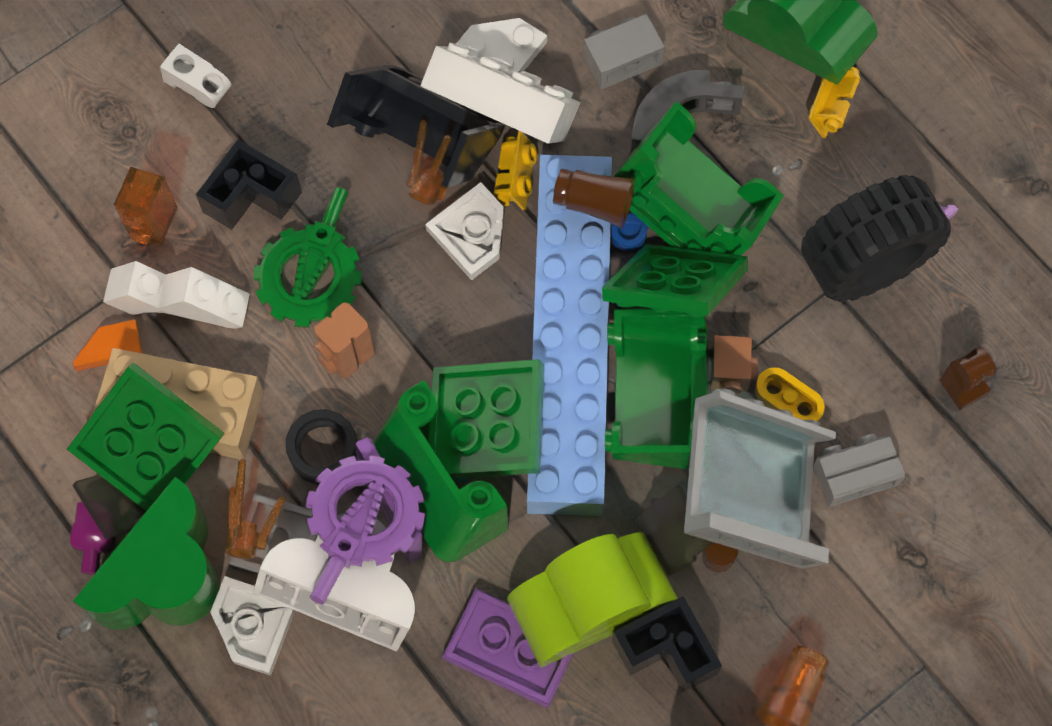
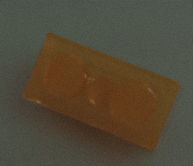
M130 167L114 202V207L130 238L142 244H149L151 241L162 245L178 209L164 176Z

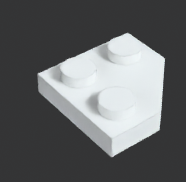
M516 18L471 25L456 44L462 43L473 47L479 51L477 57L497 58L510 64L509 71L522 73L546 45L547 35L522 19Z
M481 182L425 224L427 232L471 280L500 258L504 207Z
M224 576L210 613L220 631L228 653L234 664L271 676L295 610L253 594L254 585Z

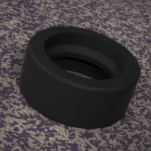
M328 409L312 410L301 415L290 426L286 436V453L294 471L304 480L318 485L320 483L316 481V478L326 468L333 471L340 464L338 460L327 467H315L303 459L300 444L303 437L309 431L318 427L335 429L344 440V451L339 460L355 456L357 461L356 442H358L351 423L340 413Z

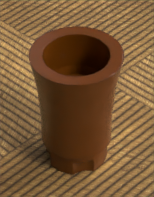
M561 169L554 187L553 204L566 206L568 210L596 217L623 229L633 199L635 178L611 177L580 170L573 172Z

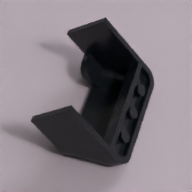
M384 65L345 72L327 125L334 128L350 124L355 127L354 131L369 138H373L375 134L386 133L440 161L438 168L443 172L444 178L441 185L446 188L472 180L500 139L506 124L421 87L423 78L403 68Z

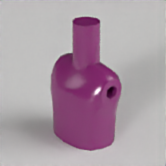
M77 502L70 544L74 549L83 551L82 574L94 575L97 570L99 552L110 551L115 545L117 507L113 504Z

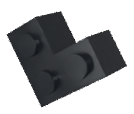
M237 140L198 190L196 197L204 214L232 230L252 203L282 220L302 191L296 173L244 142Z
M684 596L613 633L612 643L630 676L665 658L682 691L685 692L716 676L722 667Z

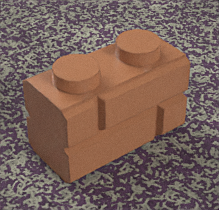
M343 302L331 312V318H324L314 327L317 342L313 347L320 355L317 358L318 362L330 375L336 372L341 378L347 379L358 369V364L363 365L375 353L368 323L349 303Z

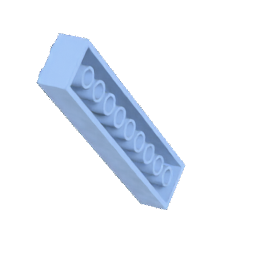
M540 155L532 360L540 359L544 363L540 473L528 474L527 514L603 516L609 302H605L602 299V287L609 281L610 223L584 213L568 210L566 206L553 204L555 183L561 169L573 172L580 170L612 177V157Z

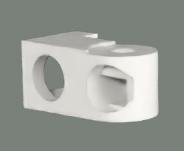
M181 44L175 47L160 66L164 83L173 88L179 87L210 108H215L231 88V82L223 73Z

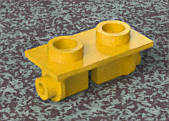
M852 67L838 85L824 78L821 79L820 88L814 104L810 107L808 119L822 138H826L828 131L834 133L843 127L850 103L848 100H841V98H853L861 80L859 70L855 67Z
M518 131L517 138L507 137L506 141L501 144L498 168L500 170H509V173L497 174L493 196L502 206H509L510 201H515L522 210H526L528 197L532 193L531 174L532 167L537 161V150L535 145L521 131Z

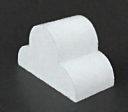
M346 513L338 515V519L340 520ZM377 519L372 535H376L386 529ZM319 535L316 541L303 538L289 539L279 543L268 552L260 567L253 594L397 652L412 624L415 604L412 593L406 583L397 575L389 572L393 561L376 566L375 561H363L362 567L353 565L349 569L344 567L325 603L321 605L310 599L314 587L329 562L328 554L320 548V544L323 541Z

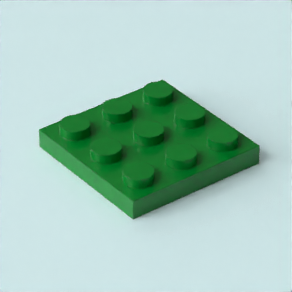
M646 244L602 287V299L605 302L617 303L618 306L626 308L640 306L651 308L655 312L676 311L686 313L690 317L708 316L748 271V256Z
M540 359L433 368L432 392L437 401V413L429 424L428 443L451 478L540 473L544 363Z
M133 362L127 367L66 450L147 511L174 477L186 484L225 433Z

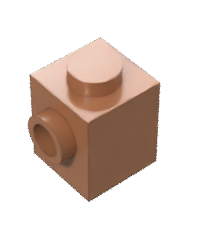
M714 335L711 347L710 390L729 389L734 391L735 395L740 394L742 391L747 392L751 379H757L758 358L751 357L752 337Z

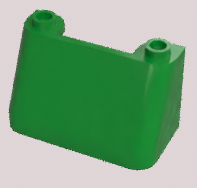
M675 101L613 177L635 178V189L630 211L671 247L741 256L752 247L784 195L764 179L752 178L743 186H740L689 141L696 131V121L690 112Z
M652 309L614 310V323L607 324L608 345L615 346L616 352L615 422L612 423V429H605V452H611L613 460L689 470L695 399L708 395V332L706 316L690 317L683 312H655ZM708 413L706 421L703 470H707L708 465Z
M425 380L402 394L377 434L373 444L380 457L385 458L384 464L394 469L397 465L401 466L410 474L407 480L412 487L419 486L424 502L418 503L419 512L425 513L423 527L420 532L433 554L441 561L456 562L508 530L507 505L496 488L485 481H475L458 489L428 443L429 424L437 413V401Z

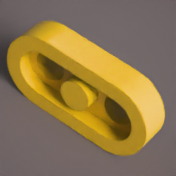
M776 367L768 368L761 372L755 384L756 397L768 408L790 411L793 413V417L802 420H815L818 422L821 420L825 409L822 397L785 370ZM774 385L780 392L778 394H771L768 392L767 387ZM801 406L807 407L810 414L807 416L801 415L797 408Z

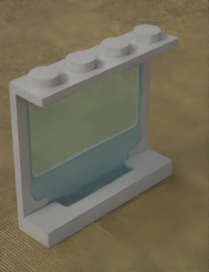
M714 389L711 394L696 398L684 533L801 569L828 564L829 548L809 542L815 444L835 439L836 432L821 427V423L818 421L802 420L793 417V413L790 411L774 410L765 407L764 403L760 400L737 397L735 392L729 389Z

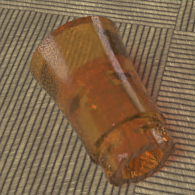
M797 645L792 650L790 658L785 659L771 689L756 709V717L767 726H809L816 699L826 678L824 673L829 665L828 659L823 654L809 647Z

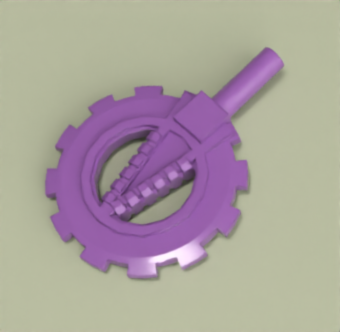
M369 455V460L356 461L355 456L339 460V467L333 471L326 468L316 478V481L320 484L316 492L309 491L306 508H312V517L307 518V524L311 535L318 534L323 541L320 544V548L328 554L329 562L310 595V599L315 603L321 605L325 603L344 567L348 569L351 565L362 567L363 561H375L376 566L392 562L393 558L391 555L399 550L405 554L415 543L416 540L412 538L415 529L422 530L425 513L419 512L418 503L424 502L419 486L412 487L407 480L410 474L401 466L397 465L394 469L384 464L385 458ZM369 485L339 520L336 507L341 496L355 486ZM385 492L393 502L394 518L385 530L372 535Z

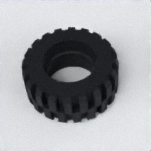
M900 175L898 178L891 177L885 179L882 183L872 184L866 187L865 190L849 196L841 204L838 203L832 207L829 213L822 215L816 221V224L806 232V236L802 239L801 254L826 297L839 302H846L848 299L853 301L862 296L874 294L882 288L885 289L893 285L895 281L910 275V272L916 268L923 266L929 258L934 257L939 252V248L945 246L950 237L951 225L924 180L913 175Z

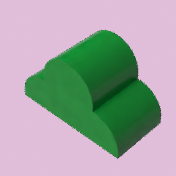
M737 0L723 17L724 28L836 85L839 84L847 72L878 37L877 27L873 18L855 0Z
M174 477L74 598L73 602L98 624L109 629H128L140 624L151 614L166 624L182 626L202 619L212 609L219 591V578L214 566L203 552L208 537V522L196 499L182 481Z

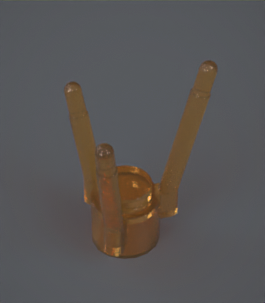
M422 120L417 135L411 175L406 186L410 188L408 194L412 198L427 205H434L436 200H443L448 189L441 185L442 176L437 172L446 154L451 137L449 135L444 137L431 168H424L419 173L427 122Z
M240 459L238 462L236 487L230 488L228 536L225 553L236 558L252 559L255 557L257 549H266L267 538L285 503V497L280 496L260 534L256 531V524L242 521L246 461Z

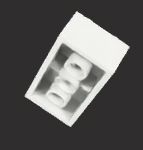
M450 42L448 47H435L420 85L421 87L548 144L565 141L581 103L572 99L573 92L557 85L553 87L540 85L542 80L540 77L526 71H522V73L517 71L511 72L509 71L510 64L494 57L490 59L486 57L479 58L477 57L479 53L477 49L462 43L457 45Z

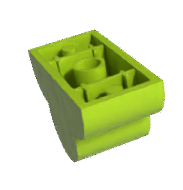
M643 532L632 533L618 539L615 534H606L583 542L558 556L546 567L544 572L516 587L507 597V601L540 668L613 635L614 631L678 599Z

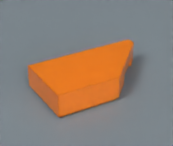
M136 319L99 327L73 361L75 370L81 371L108 365L113 348L143 354Z

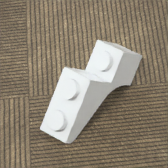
M134 261L111 269L103 302L131 315L148 312L166 313L238 329L243 327L250 294L193 267L170 274H163Z

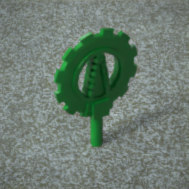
M335 187L321 223L315 221L314 225H305V230L295 232L293 227L279 233L281 237L274 244L268 242L260 252L264 257L261 265H255L253 279L254 281H259L261 289L255 292L262 305L268 303L273 309L270 315L282 323L287 318L295 321V327L308 328L310 327V322L322 321L326 317L331 318V312L343 302L352 305L356 299L352 293L355 286H361L362 271H356L355 262L360 261L353 246L350 248L346 247L343 243L345 237L337 232L335 228L348 196V191L343 188ZM299 254L293 284L294 288L291 295L283 287L282 273L288 261ZM331 263L334 270L332 284L319 297L308 299L309 295L313 292V288L317 286V282L320 281L321 276L324 275L326 268L328 269Z

